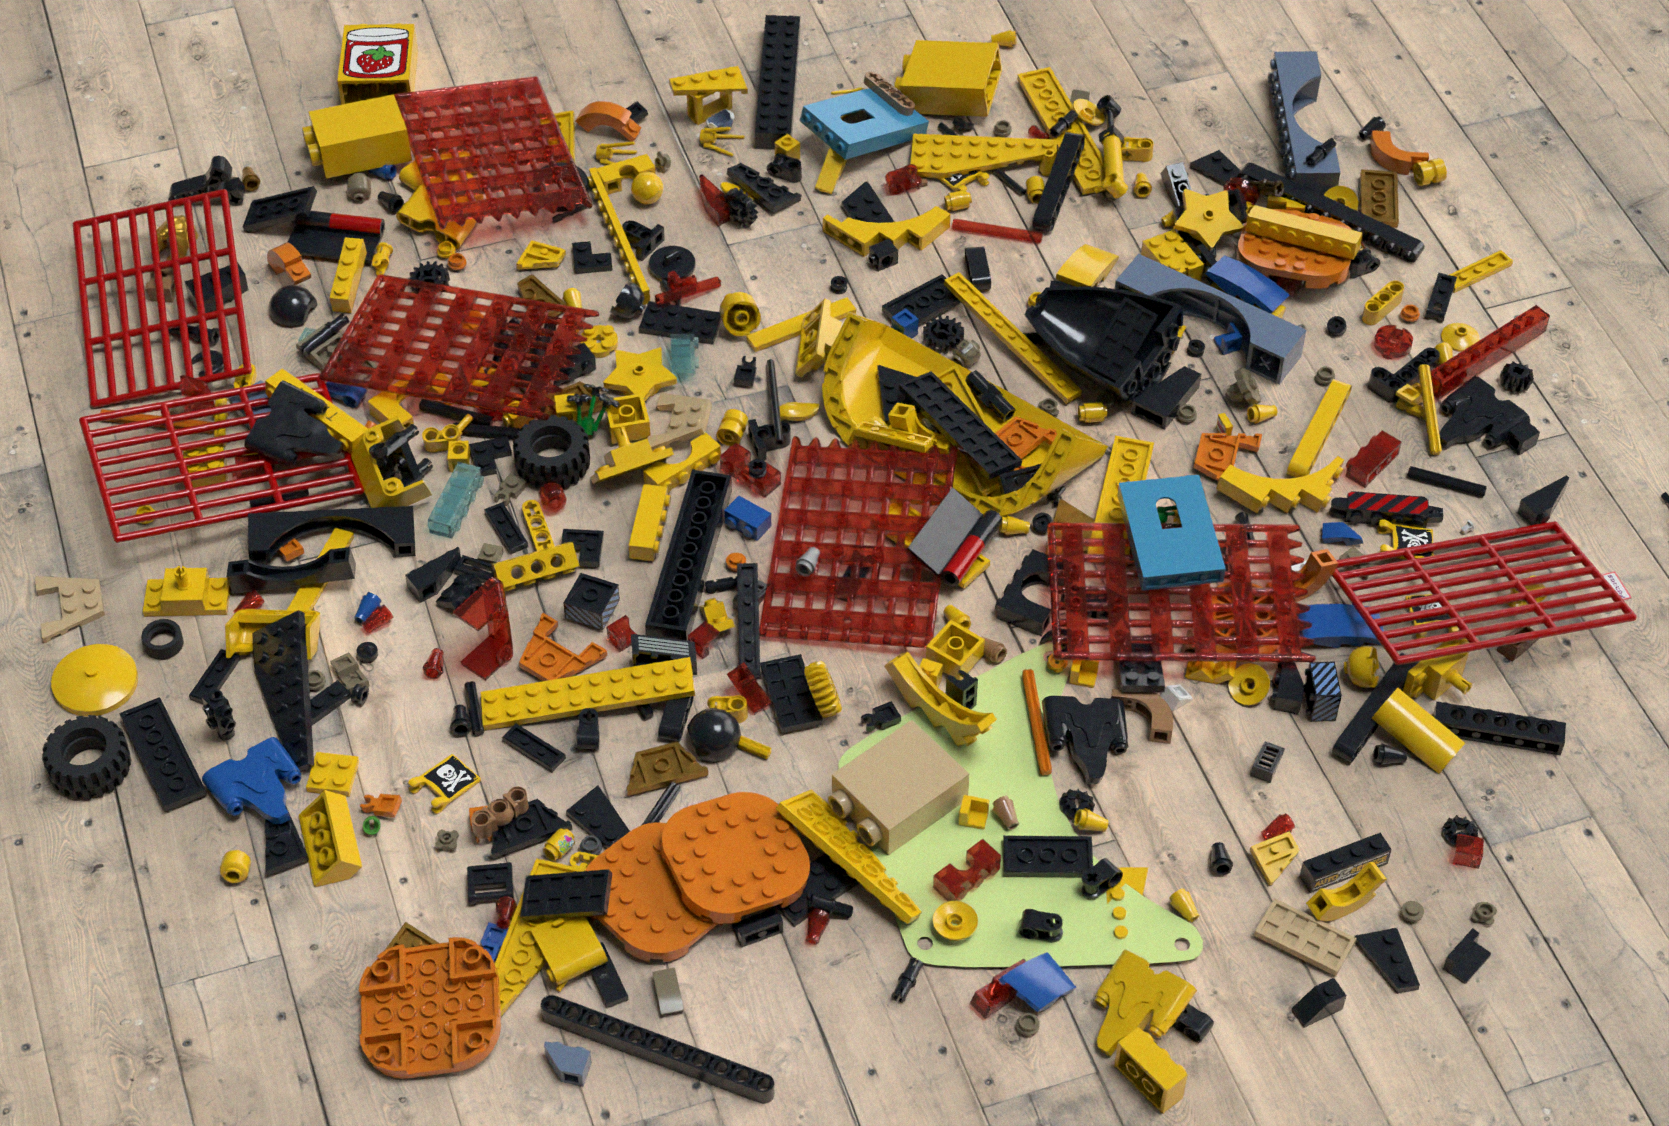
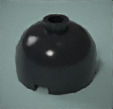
M629 280L615 300L617 304L615 307L612 306L610 313L621 319H631L636 314L640 315L645 308L643 304L645 297L642 289Z

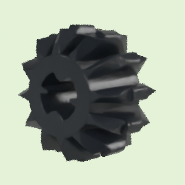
M1514 361L1511 364L1506 363L1500 373L1501 385L1505 386V390L1510 389L1512 393L1518 391L1521 394L1523 390L1527 391L1533 383V370L1528 368V364L1522 365L1521 362L1519 364H1516Z

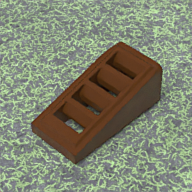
M1530 627L1515 629L1506 636L1531 632L1535 630H1533ZM1539 639L1498 646L1497 652L1510 661H1514Z

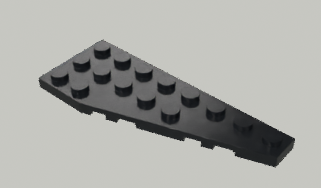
M297 610L253 632L252 637L254 671L282 745L300 772L314 766L305 614Z

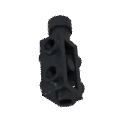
M217 688L208 691L202 696L204 704L202 709L208 718L206 723L211 730L215 729L220 739L230 740L235 735L234 727L236 726L232 716L233 709L230 707L229 701L222 691Z

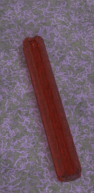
M718 276L656 294L654 300L657 305H662L721 286L722 281Z

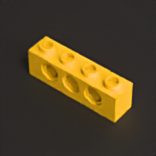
M567 542L491 564L497 587L508 591L515 589V584L523 582L524 585L535 583V579L543 577V580L555 577V573L560 571L563 574L574 572V567H578L579 563L573 542ZM554 556L560 558V564L557 567L551 565V559ZM535 561H538L541 565L537 573L531 570V565ZM519 567L521 575L514 579L511 571L513 568Z

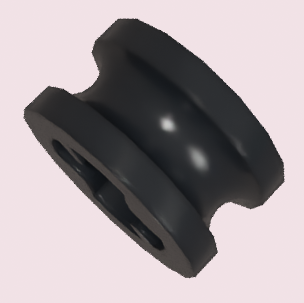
M843 276L833 277L831 279V291L835 294L845 293L848 289L847 279Z
M1194 339L1188 343L1187 353L1189 356L1198 358L1204 354L1205 344L1202 341Z
M762 459L752 460L749 463V475L755 479L763 478L767 473L766 462Z
M356 684L351 693V701H358L359 704L363 705L368 698L369 687H362L361 684Z

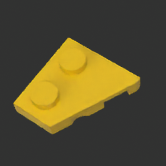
M531 240L517 261L516 267L519 270L558 267L566 252L565 249Z
M1290 831L1255 844L1249 849L1269 886L1273 885L1300 851Z

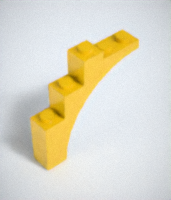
M1337 456L1329 465L1318 472L1291 479L1261 477L1229 465L1220 476L1216 489L1255 513H1258L1262 507L1266 508L1269 502L1286 513L1292 507L1296 508L1299 502L1318 513L1322 507L1326 508L1332 499L1329 495L1334 484L1333 480L1341 476L1344 470L1342 468L1344 459Z
M909 652L899 654L884 665L911 708L917 706L922 708L934 727L940 725L945 727L957 746L973 744L977 741L976 736L989 731L992 728L991 724L997 720L993 713L976 712L951 699L927 677Z

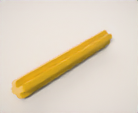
M1425 364L1419 366L1418 372L1429 448L1432 455H1439L1442 448L1430 367Z

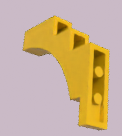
M935 206L928 212L915 218L890 223L864 222L852 218H847L841 223L827 214L823 217V232L863 257L869 254L870 246L887 239L898 250L908 242L922 251L950 228L951 214Z

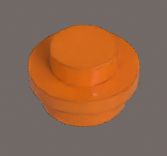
M454 253L448 259V266L452 270H461L467 264L466 258L460 253Z
M1409 304L1404 306L1400 316L1407 322H1414L1419 319L1420 312L1415 305Z
M731 553L726 558V565L733 572H737V564L746 563V557L741 553Z

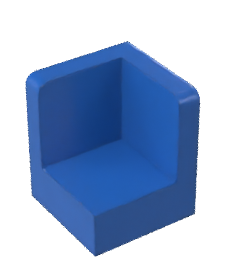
M905 308L891 317V328L910 338H914L918 335V318Z
M1231 322L1228 324L1227 333L1215 336L1214 342L1222 354L1226 355L1241 350L1243 337L1234 323Z

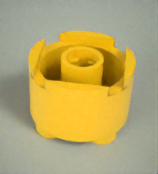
M744 292L729 293L724 296L720 304L719 314L725 328L735 336H746L754 329L756 330L761 321V314L753 297Z

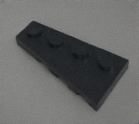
M743 163L727 168V175L773 213L801 201V194L797 192L793 194L789 192L788 187L784 185L780 187L774 184L773 179L761 177L760 172Z
M599 785L566 810V815L587 834L597 837L605 849H608L630 832Z

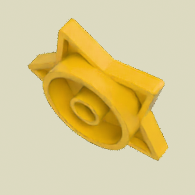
M1184 189L1182 195L1185 212L1175 223L1174 229L1189 233L1193 238L1201 241L1209 251H1212L1223 235L1242 231L1243 224L1229 211L1227 191L1205 196Z
M659 347L640 354L615 350L616 368L603 381L604 388L620 390L626 396L643 393L644 401H646L648 397L655 395L661 388L677 384V377L662 365V348Z

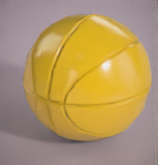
M642 172L633 179L631 192L638 202L652 204L661 197L663 183L656 174Z

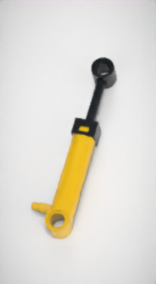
M1105 95L1098 101L1097 108L1107 120V129L1099 133V142L1103 145L1106 178L1102 184L1094 189V192L1098 194L1107 190L1117 199L1122 197L1128 190V185L1124 182L1121 146L1124 144V136L1114 126V119L1120 114L1121 107L1110 95Z

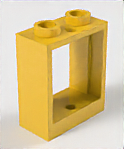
M698 92L697 95H686L687 116L697 125L706 122L709 117L714 116L715 113L723 109H732V94L725 95V92H720V98L704 106L703 99L710 95L703 92Z

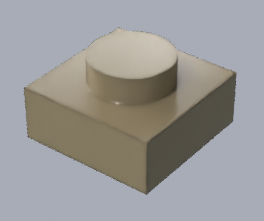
M483 543L477 559L490 564L500 562L504 549L502 546Z

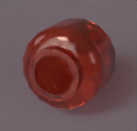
M545 484L539 491V500L546 511L558 512L565 507L567 497L559 484Z

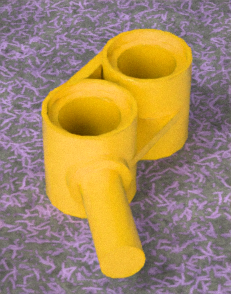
M467 414L457 426L449 424L441 431L434 427L426 428L422 433L425 449L431 453L448 450L449 441H462V431L473 420V417Z

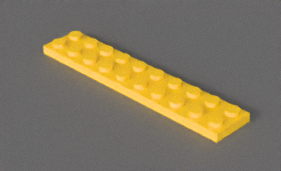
M1051 67L1017 74L1020 86L1051 139L1057 140L1058 151L1066 132L1085 135L1084 149L1073 178L1083 195L1094 192V189L1102 184L1106 178L1103 156L1082 120L1078 117L1070 124V128L1063 131L1057 138L1052 137L1049 133V129L1057 123L1060 117H1064L1073 110L1072 103Z
M688 657L481 691L484 731L513 726L515 723L521 725L576 716L585 708H593L600 712L695 696L691 659Z

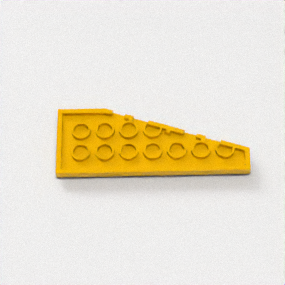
M913 134L910 177L950 178L952 174L961 173L965 175L973 170H980L982 172L1008 167V164L1017 163V165L1024 164V161L1027 160L1041 161L1046 149H1052L1055 152L1056 158L1057 140Z
M811 789L778 804L776 810L781 813L785 820L790 821L801 834L812 840L818 849L828 854L834 863L843 867L850 877L859 881L866 891L875 895L883 906L891 909L899 920L908 924L918 919L922 913L907 893L898 890L896 887L898 882L894 878H888L884 873L886 871L884 865L868 846L861 844L857 840L859 835L856 831H850L847 828V820L837 816L831 806Z
M536 858L530 875L579 872L586 869ZM523 893L495 962L499 974L501 1016L547 962L530 929L550 919L523 920L520 917Z

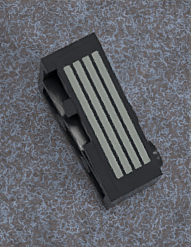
M631 634L633 666L690 657L693 675H697L695 642Z

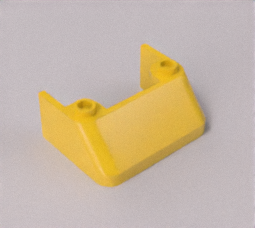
M397 416L367 429L351 453L353 463L371 508L409 506L432 496L423 479L406 487L403 486L400 479L395 477L383 481L376 460L372 458L369 452V448L374 444L385 442L394 433L402 432L405 429Z
M243 609L237 611L225 624L226 658H231L235 652L238 655H249L250 651H253V632L297 610ZM300 610L305 614L307 660H311L318 647L320 612Z

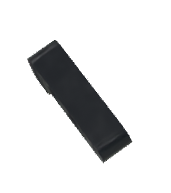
M1435 348L1424 349L1394 374L1383 367L1373 368L1370 373L1368 388L1387 402L1396 403L1400 398L1395 395L1396 391L1406 384L1410 386L1416 382L1420 384L1418 372L1420 365H1429L1430 374L1436 371L1440 357L1439 351Z

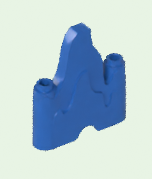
M276 737L268 738L249 748L244 759L240 761L228 759L204 773L202 782L228 814L237 816L243 811V806L252 808L273 824H282L290 820L286 809L287 797L279 779L289 784H297L302 778L300 770Z

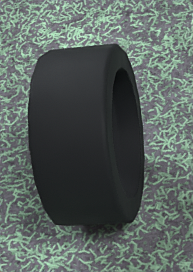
M159 619L149 623L143 629L141 635L145 652L155 659L173 657L179 653L184 643L180 626L170 619ZM161 633L175 635L173 640L165 645L150 643L153 637Z

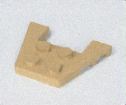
M660 393L657 403L659 411L673 409V413L666 434L648 436L652 451L661 446H665V448L670 447L672 442L678 440L684 442L705 434L712 409L711 401L709 399Z
M35 577L38 596L59 592L62 619L40 624L44 643L51 641L53 636L58 634L62 636L68 633V629L77 625L81 627L105 616L99 579Z

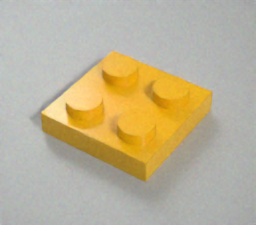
M316 752L314 766L311 768L306 785L307 792L321 794L324 790L350 797L360 762L359 756Z

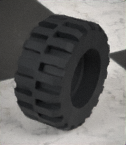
M551 415V417L541 416L538 420L533 419L529 421L528 425L522 426L515 435L513 453L516 471L522 479L526 480L527 483L530 482V485L535 488L541 487L542 490H547L548 488L558 490L560 487L567 488L571 483L575 484L578 482L579 477L582 478L589 469L590 449L588 435L585 433L584 428L572 419L569 421L567 417L561 416L560 418L556 415ZM550 448L566 451L555 457L538 455L539 452Z
M88 715V717L77 716L75 720L71 721L69 719L64 722V725H58L54 729V733L49 734L46 739L47 742L43 745L42 760L52 786L56 790H60L61 794L65 796L70 794L71 798L75 799L80 797L91 799L92 796H97L98 798L107 791L109 793L113 791L115 785L119 786L124 780L123 776H127L130 770L129 766L131 765L130 751L122 729L118 728L115 722L108 721L107 718L101 716L97 718L95 715ZM90 749L104 751L97 760L89 764L74 765L70 763L77 754Z

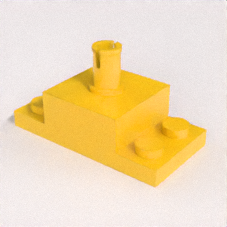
M826 298L803 318L795 374L800 377L812 369L817 370L826 362L830 349L841 329L842 322L830 316L831 301Z
M625 426L614 429L613 432L619 447L603 456L606 465L595 470V474L590 479L594 485L653 465L658 461H665L674 455L672 447L666 449L665 446H661L652 451L648 438L630 443Z
M180 566L165 568L164 579H147L142 612L144 617L227 615L231 587L227 578H209L207 568H186L184 566L182 568Z
M1467 639L1444 642L1436 649L1467 644L1468 641ZM1469 652L1420 661L1408 671L1403 692L1411 699L1413 697L1417 698L1424 692L1435 701L1451 686H1454L1465 695L1473 686L1471 682L1462 677Z

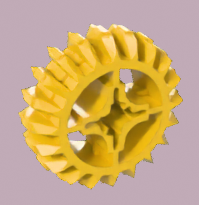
M823 661L810 663L804 668V674L815 704L824 718L835 716L842 711V705L828 668Z

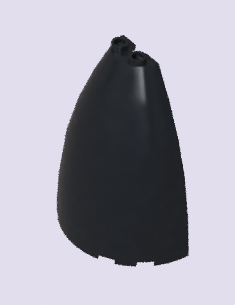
M1102 287L1045 288L1037 296L1036 305L1029 307L1024 314L1039 337L1066 365L1105 391L1129 402H1133L1134 398L1164 378L1171 365V362H1169L1173 351H1177L1181 338L1177 336L1179 326H1183V306L1126 290ZM1124 297L1159 315V318L1137 356L1131 361L1118 380L1114 381L1087 366L1086 363Z

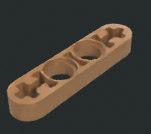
M873 71L865 73L863 83L900 114L906 116L913 114L915 108L913 101L878 73Z

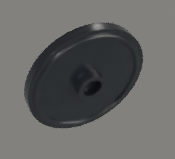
M680 246L662 247L656 250L649 259L651 273L655 277L667 281L685 279L693 273L696 266L695 257L692 252Z

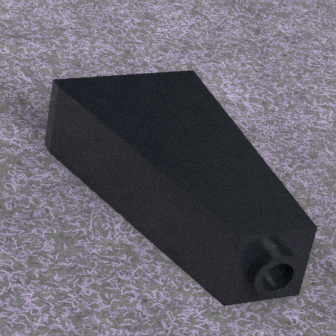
M1186 366L1182 367L1134 398L1131 414L1165 430L1177 416L1179 408L1185 405L1200 387L1201 373Z

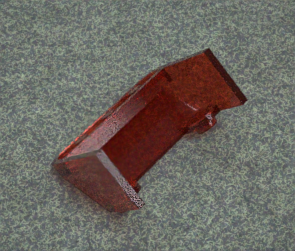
M496 577L490 578L453 611L454 616L477 631H480L486 624L488 626L489 636L461 661V665L485 681L513 657V643L504 585Z

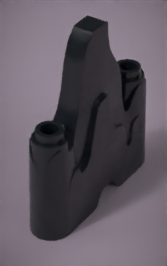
M1474 376L1442 401L1440 405L1442 412L1454 414L1440 430V442L1444 448H1448L1456 443L1473 441L1486 434L1485 444L1490 448L1496 447L1508 439L1510 429L1525 420L1530 423V417L1511 400L1503 401L1495 397V388L1480 377Z
M284 380L278 384L268 401L271 413L267 417L257 419L244 444L245 448L288 466H293L296 463L298 455L295 452H308L334 457L338 456L344 448L340 441L330 435L322 422L308 415H324L328 409L325 401Z
M1048 696L1042 700L1049 746L1053 751H1060L1064 749L1067 738L1072 757L1083 770L1087 784H1098L1106 770L1108 749L1111 747L1116 754H1123L1128 748L1124 702L1113 698H1094L1092 703L1086 705L1079 702L1073 696Z

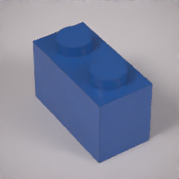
M738 496L724 510L725 524L756 541L772 526L770 512L741 496Z

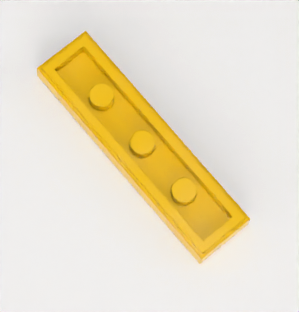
M1500 250L1449 274L1457 277L1453 293L1512 266L1513 260Z
M861 421L853 429L854 436L923 453L933 445L934 439L866 421Z

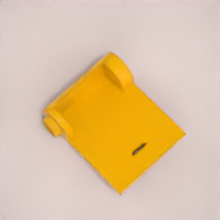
M585 916L553 918L530 929L548 963L549 969L546 972L551 983L556 982L557 985H560L608 962L606 954Z

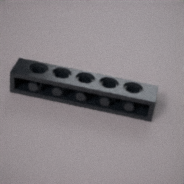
M1438 701L1433 712L1435 719L1463 740L1561 756L1565 745V722Z

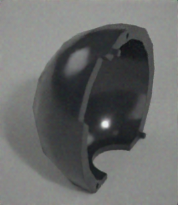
M288 285L280 288L271 297L269 314L274 321L282 325H303L307 320L310 308L314 310L317 307V300L306 288L299 285Z
M717 708L702 710L693 716L687 726L697 756L702 761L710 763L724 761L732 756L739 745L741 736L740 725L735 717L726 710Z

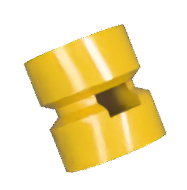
M1441 158L1432 159L1428 162L1423 161L1414 164L1413 176L1418 186L1429 185L1431 181L1433 183L1446 180L1447 168Z
M737 409L727 410L716 432L717 439L727 446L739 445L748 424L747 415Z

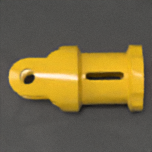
M381 242L377 245V253L372 259V266L376 267L377 276H382L385 273L390 262L389 256L393 253V247L386 242Z

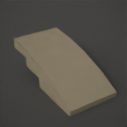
M325 324L298 342L296 348L299 350V347L322 330ZM340 332L310 352L307 357L332 379L350 385L353 382L360 383L379 369L353 341L350 343Z

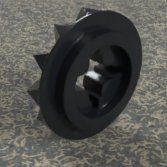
M1079 788L1075 791L1069 789L1068 792L1062 794L1060 808L1067 816L1075 818V814L1079 809L1083 810L1086 808L1092 812L1094 810L1093 796H1089L1087 791L1082 792ZM1076 799H1078L1079 802H1080V805L1078 806V808H1076V805H1075V804H1076V803H1075V800H1076Z
M1456 815L1454 818H1448L1446 823H1444L1443 835L1449 843L1458 847H1467L1476 842L1478 827L1474 825V821L1467 820L1466 816L1459 818ZM1457 828H1466L1465 832H1457Z

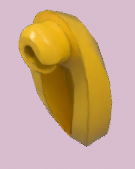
M787 402L779 406L781 421L785 419L792 421L806 420L816 415L819 411L818 403Z

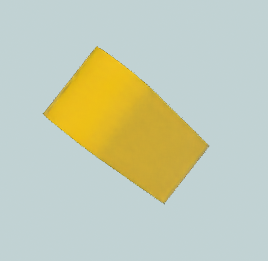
M1396 280L1390 281L1365 303L1362 315L1363 322L1367 325H1376L1395 309L1402 301L1404 284Z

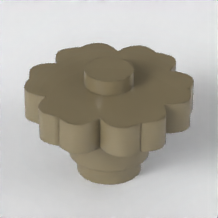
M1245 368L1236 370L1234 376L1237 381L1227 389L1230 399L1234 403L1245 399L1250 405L1260 403L1259 389L1250 373Z

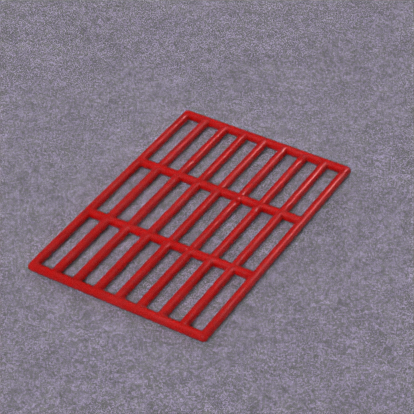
M217 190L73 222L89 399L92 408L251 374L252 367L227 190ZM221 198L227 248L216 250L210 200ZM198 202L203 203L209 252L200 254L197 252L191 205ZM184 206L190 256L179 258L173 208ZM166 210L171 260L160 262L155 212ZM147 214L153 264L142 266L136 216ZM123 218H129L134 268L123 270L118 229V220ZM110 221L115 272L104 274L99 224ZM86 226H92L97 275L85 278L81 228ZM229 255L235 307L224 309L217 258ZM210 259L216 311L205 313L199 261ZM191 263L198 315L186 317L180 266ZM172 267L179 319L167 321L161 270ZM154 271L160 323L148 326L143 274ZM135 276L141 327L129 330L124 278ZM116 280L122 331L110 334L105 282ZM97 284L103 336L91 338L86 286ZM237 315L244 367L232 370L225 319V317ZM218 319L224 372L213 374L206 323V321ZM199 323L205 376L198 378L193 376L187 325ZM180 327L186 380L174 382L168 329ZM161 331L167 384L155 387L149 333ZM142 335L148 389L136 391L130 337ZM123 339L128 393L117 395L111 342ZM104 343L109 397L98 399L92 346Z
M321 373L295 377L302 383L317 381L319 388L312 390L333 404ZM265 383L79 418V424L113 540L116 543L248 517V513H269L360 495L364 493V487L360 481L351 454L344 450L341 451L344 456L343 459L273 472L271 465L280 463L259 454V460L192 473L188 472L187 466L256 453L241 447L189 458L183 457V451L246 440L250 431L179 444L177 437L249 424L250 429H252L258 418L267 417L271 413L266 412L254 415L252 408L269 405L268 401L270 398L266 397L249 401L247 394L266 391ZM239 396L241 400L239 403L170 415L168 410L170 408ZM159 410L162 414V417L95 430H90L88 425L89 423ZM244 410L246 415L244 417L175 429L173 425L175 422ZM159 425H165L167 430L165 432L96 445L93 442V438ZM169 439L171 446L98 459L97 452ZM295 452L298 455L297 460L321 456L308 452ZM173 453L176 459L174 461L103 474L101 467ZM347 466L350 472L280 487L276 481L278 479ZM263 467L265 474L195 488H193L191 482L193 480ZM179 468L181 474L109 489L106 486L107 481ZM347 481H353L355 486L354 488L289 501H283L281 495ZM263 482H269L270 489L199 503L196 497L197 495ZM183 483L185 490L113 504L110 499L111 496ZM271 496L275 500L274 504L204 518L201 510ZM188 497L190 503L189 505L116 519L114 513L115 511ZM191 512L194 515V520L123 534L119 530L120 526Z
M1556 521L1336 560L1338 565L1332 574V577L1396 665L1635 621L1637 618L1627 603ZM1548 530H1554L1556 533L1491 545L1488 542ZM1558 541L1565 543V545L1505 556H1499L1497 553ZM1476 543L1482 546L1417 559L1413 556L1414 554ZM1572 552L1575 555L1511 568L1507 565V563ZM1486 554L1490 556L1489 559L1424 570L1422 567ZM1403 556L1406 561L1339 572L1337 569ZM1582 563L1584 566L1583 568L1523 579L1516 577L1519 574ZM1496 565L1500 569L1434 582L1430 578ZM1413 568L1415 571L1351 584L1346 582L1347 579ZM1592 575L1594 578L1531 591L1525 588L1526 586ZM1506 577L1509 580L1507 582L1442 593L1439 590ZM1419 579L1423 581V584L1357 596L1353 592ZM1598 586L1604 589V591L1539 603L1534 599ZM1509 589H1516L1518 593L1455 605L1449 603V600ZM1430 591L1433 594L1370 607H1364L1362 604ZM1611 598L1614 601L1613 603L1548 615L1544 611ZM1525 600L1528 604L1460 617L1457 613ZM1438 602L1442 606L1378 619L1371 617L1373 614ZM1621 610L1624 613L1622 615L1558 627L1554 624L1557 621ZM1535 612L1537 617L1469 629L1466 625ZM1447 614L1451 618L1388 631H1382L1379 628ZM1541 624L1547 627V629L1478 641L1476 636ZM1456 626L1460 630L1392 644L1388 640ZM1460 639H1467L1469 642L1467 644L1403 656L1397 653V651Z

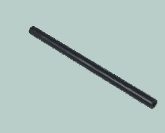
M943 122L939 123L938 128L946 135H958ZM1001 169L990 170L1021 196L1026 193L1022 186Z
M769 359L767 361L775 443L777 446L783 445V434L774 360Z

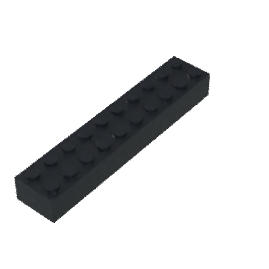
M765 15L755 127V149H775V142L787 134L792 136L800 43V16Z
M692 469L645 623L646 636L689 641L724 521V510L728 507L731 497L732 475Z

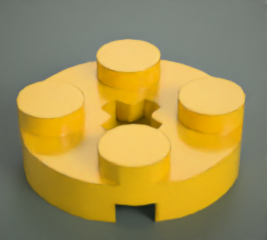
M588 325L584 327L580 335V344L584 342L595 358H603L609 356V352L617 349L618 336L611 325Z

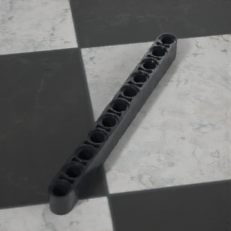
M1247 163L1237 175V179L1261 181L1268 179L1271 182L1282 181L1284 191L1281 197L1305 205L1304 213H1315L1341 221L1352 230L1362 232L1361 241L1406 262H1416L1425 249L1424 243L1421 240L1254 163Z
M547 995L541 1000L542 1019L549 1025L758 1103L766 1104L774 1099L775 1083L769 1074L556 995ZM677 1055L682 1056L681 1058H674ZM698 1063L704 1064L702 1066H696V1064ZM719 1071L725 1072L724 1074H717ZM745 1079L747 1081L739 1082L738 1080ZM767 1087L769 1089L761 1090L760 1088Z

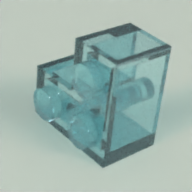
M695 333L671 334L672 373H695V369L699 368V357H695V349H699V337H695Z

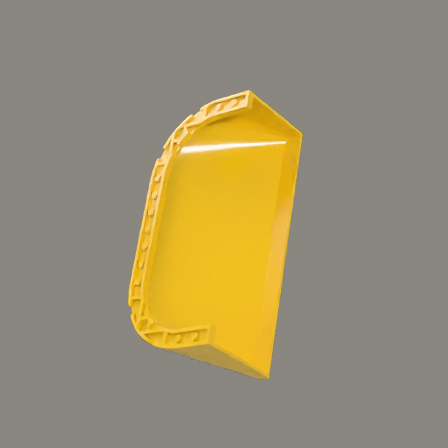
M851 312L848 313L826 359L824 383H822L824 406L833 428L837 430L845 443L860 454L941 500L944 499L951 488H954L982 514L988 510L998 512L1000 516H1006L1026 509L1101 459L1108 448L1107 445L992 383L1016 409L1014 415L1004 422L970 388L994 433L1015 416L1037 423L1041 428L1054 429L1058 433L1052 445L1043 441L1022 459V466L1025 468L1041 464L1038 471L1024 487L1002 495L999 488L986 496H982L955 446H953L948 455L934 453L932 457H927L911 449L853 435V429L861 421L869 422L874 416L883 419L877 365L916 377L930 371L937 375L957 365L966 380V377L972 371L886 324ZM921 412L916 413L918 420L922 424L921 419L925 418V416Z

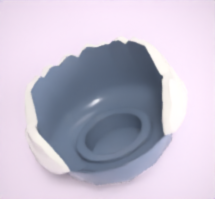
M723 109L715 113L714 116L709 117L706 123L708 128H731L735 117L731 111Z

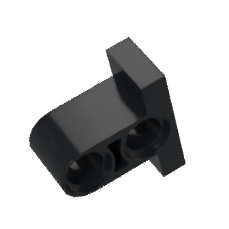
M633 220L626 221L622 225L630 246L636 249V259L640 261L649 256L665 240L664 226L657 224L653 229Z
M756 419L748 420V435L758 459L765 461L767 460L766 452L790 445L791 428L788 423L781 422L783 445L777 446L773 423L758 427Z

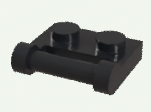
M512 862L467 866L469 905L481 901L503 899L514 901ZM506 887L504 891L475 893V889Z

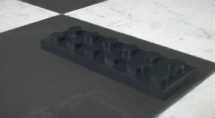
M160 697L119 713L165 812L207 795L203 783Z

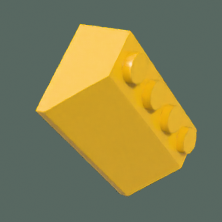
M324 790L298 815L309 858L313 884L316 887L348 880L362 868L346 796Z

